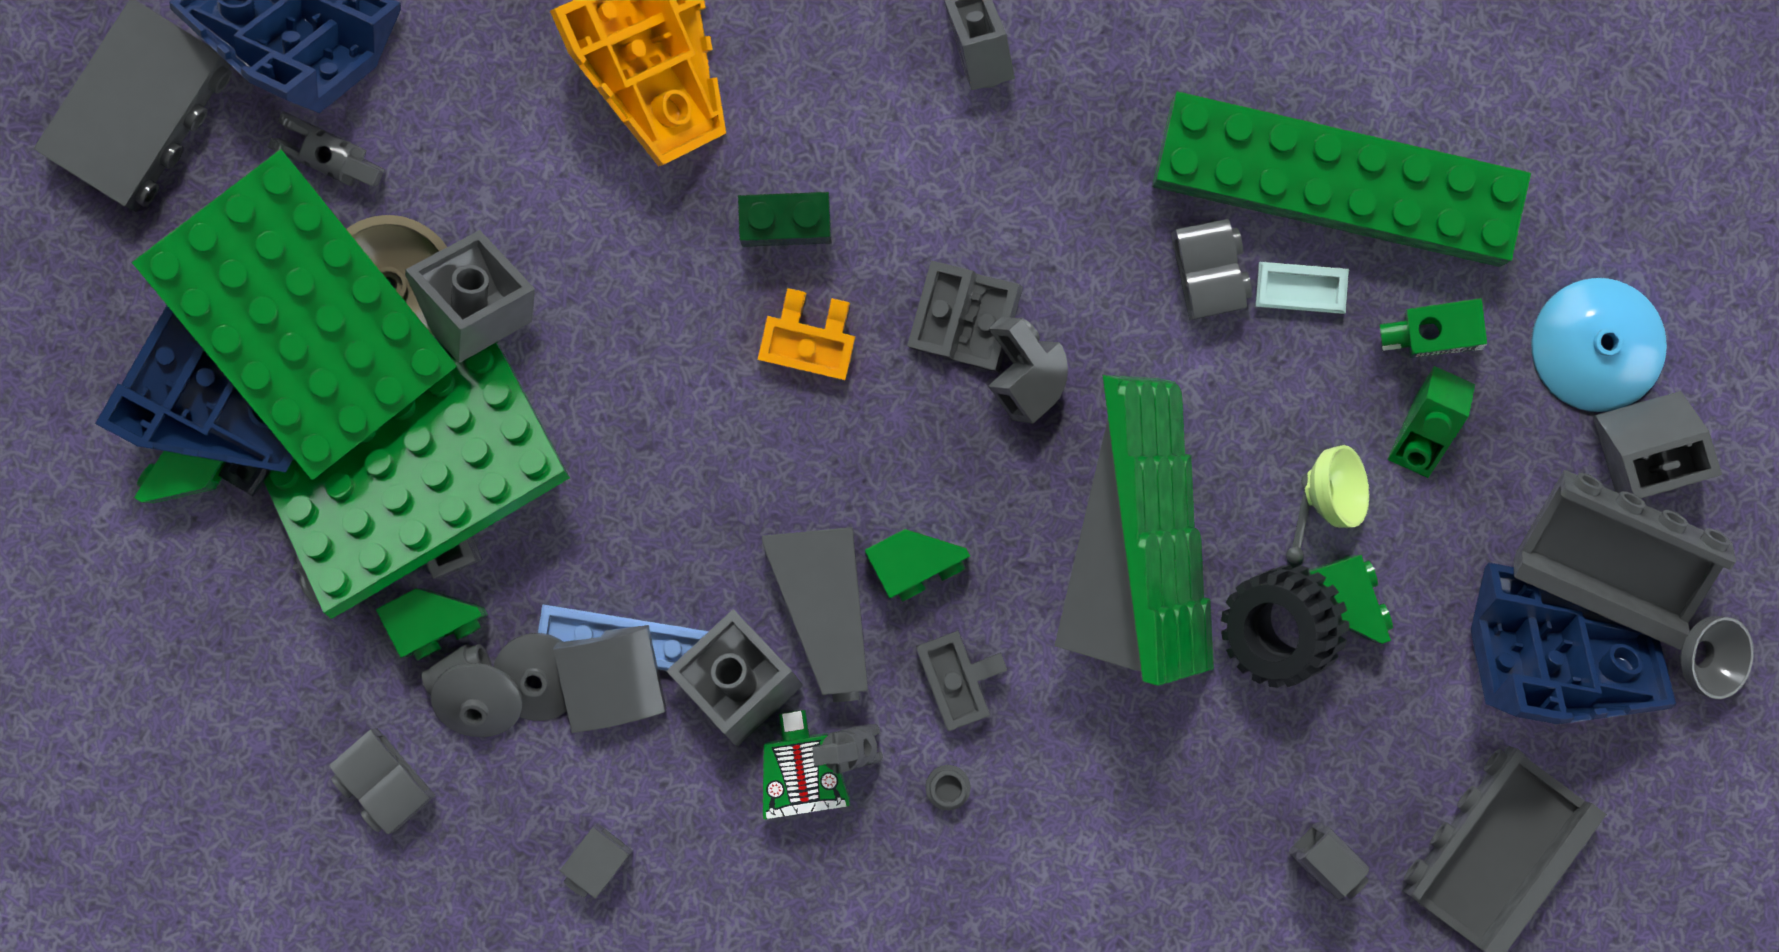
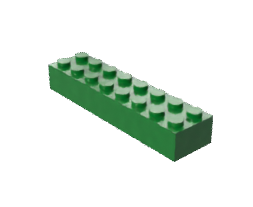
M1177 91L1171 100L1152 187L1501 267L1511 262L1513 258L1531 173Z

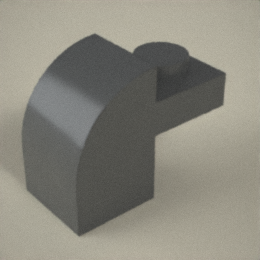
M1001 317L989 330L1013 364L988 387L1012 421L1033 424L1062 395L1068 376L1067 358L1060 342L1039 341L1040 335L1038 331L1027 320Z

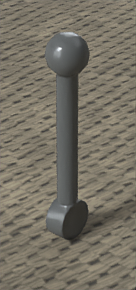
M1308 473L1301 479V484L1304 487L1293 546L1286 553V558L1291 564H1299L1304 558L1301 547L1310 507L1305 493Z

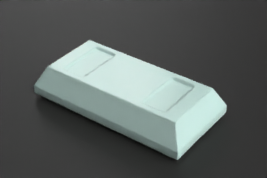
M1259 262L1255 307L1345 314L1349 269Z

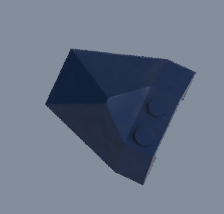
M396 0L169 1L170 9L249 83L317 113H321L376 68L401 11V3Z
M167 305L122 384H117L95 422L96 425L136 446L281 472H286L294 459Z
M1490 562L1485 566L1471 625V634L1485 704L1515 717L1552 724H1565L1672 709L1676 705L1659 640L1515 578L1514 567Z

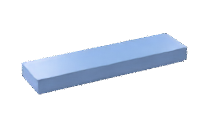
M545 604L542 605L538 633L549 634L565 642L601 637L605 630L649 625L658 669L666 671L709 631Z

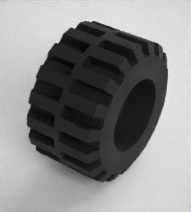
M1282 565L1242 582L1236 587L1237 592L1229 595L1225 603L1230 609L1223 611L1221 621L1227 623V628L1221 631L1222 640H1229L1231 648L1226 651L1230 659L1236 656L1240 661L1237 668L1243 674L1251 671L1253 673L1251 680L1259 684L1268 680L1269 687L1279 688L1285 684L1287 687H1290L1326 670V667L1335 663L1339 658L1337 652L1345 648L1347 640L1341 634L1349 631V621L1342 620L1341 614L1347 611L1345 603H1337L1334 596L1339 591L1334 585L1326 587L1323 584L1326 579L1325 576L1319 572L1309 576V568L1301 565L1293 569L1291 565ZM1274 603L1288 610L1297 623L1299 640L1296 648L1281 641L1273 629L1271 611Z

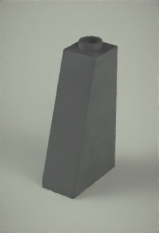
M853 527L762 536L763 547L822 695L832 694L833 702L860 700L859 691H868Z

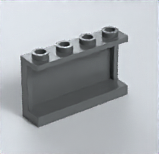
M129 0L33 149L121 205L137 212L141 205L143 207L148 206L157 195L159 184L156 182L164 169H171L179 161L183 153V146L180 144L189 130L196 131L204 122L208 112L205 105L214 92L219 94L229 83L232 72L229 70L231 65L209 45L137 0Z
M1563 470L1517 549L1513 562L1515 578L1682 650V646L1690 632L1689 621L1722 569L1727 568L1731 570L1736 563L1733 543L1723 533L1711 528H1706L1704 531L1690 525L1684 517L1674 511L1663 510L1661 512L1651 508L1641 498L1630 492L1622 491L1619 494L1603 487V484L1598 479L1589 474L1579 473L1576 475Z
M1508 746L1505 751L1498 749L1491 755L1483 769L1488 773L1478 788L1472 785L1464 792L1457 803V807L1461 810L1451 825L1444 822L1436 830L1430 841V844L1434 846L1432 851L1424 861L1420 858L1417 859L1409 867L1403 879L1407 882V885L1402 890L1404 893L1484 952H1507L1607 815L1593 803L1584 801L1526 758L1525 754L1518 748Z

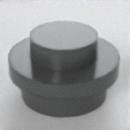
M939 766L929 774L926 780L927 797L939 809H957L969 798L971 791L969 778L957 766Z

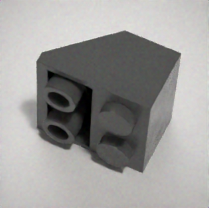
M1681 391L1593 416L1615 492L1619 494L1622 491H1626L1639 498H1645L1722 475L1710 432Z

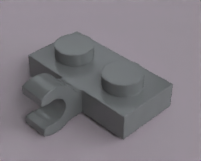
M959 630L916 646L947 731L991 715L978 681L1007 671L1001 652L971 664Z

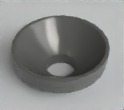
M1711 616L1699 621L1690 630L1689 636L1686 637L1681 654L1679 655L1683 676L1687 684L1695 692L1708 698L1724 699L1735 694L1746 682L1752 668L1754 657L1752 639L1747 628L1734 618ZM1703 641L1706 646V657L1697 666L1694 661L1696 648Z

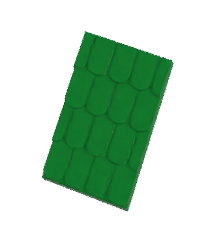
M1102 375L1108 419L1054 646L1142 672V680L1144 682L1160 686L1214 669L1211 599L1204 597L1202 540L1199 530L1195 528L1192 458L1191 455L1185 454L1182 391L1176 382L1161 378Z

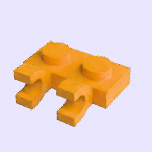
M787 288L781 319L767 316L757 360L846 380L856 336L843 333L850 303L831 298L825 329L799 323L807 293Z

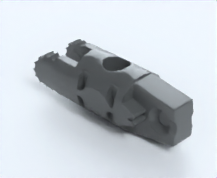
M285 111L281 113L278 122L287 129L305 135L306 138L301 149L281 138H271L268 148L276 152L282 149L287 157L348 186H352L355 179L370 186H378L380 184L385 169L364 159L367 150ZM326 147L330 148L332 153L329 162L324 158L323 154Z
M869 723L829 733L824 739L823 744L812 748L814 766L826 764L828 768L833 770L834 774L881 762L883 754L882 752H877V743L874 737L880 734V727L877 724Z

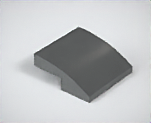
M931 260L907 347L999 373L1005 351L989 328L1001 317L1015 318L1023 287L1017 283L977 274L973 270Z
M649 625L605 630L601 637L558 642L553 648L572 733L617 726L666 711L667 707Z

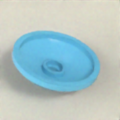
M1606 278L1581 280L1564 287L1554 294L1541 309L1535 321L1531 339L1533 362L1540 379L1548 390L1564 403L1590 412L1616 410L1631 405L1643 397L1657 381L1664 366L1667 349L1665 329L1652 303L1641 292L1628 284ZM1604 334L1609 335L1613 339L1614 345L1610 351L1604 349L1601 345V338Z

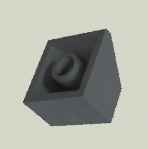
M481 230L405 269V276L432 334L458 363L532 322L535 288Z
M734 609L667 670L668 674L736 747L745 741L803 686L792 670Z

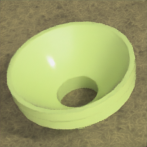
M1341 445L1324 450L1307 474L1308 482L1305 487V493L1308 503L1314 506L1317 513L1334 527L1352 528L1359 526L1364 521L1369 506V484L1364 465L1358 454L1349 446Z

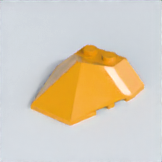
M573 0L550 10L568 54L658 167L726 134L718 79L710 78L707 52L713 49L711 37L704 35L700 11L706 8L705 0Z

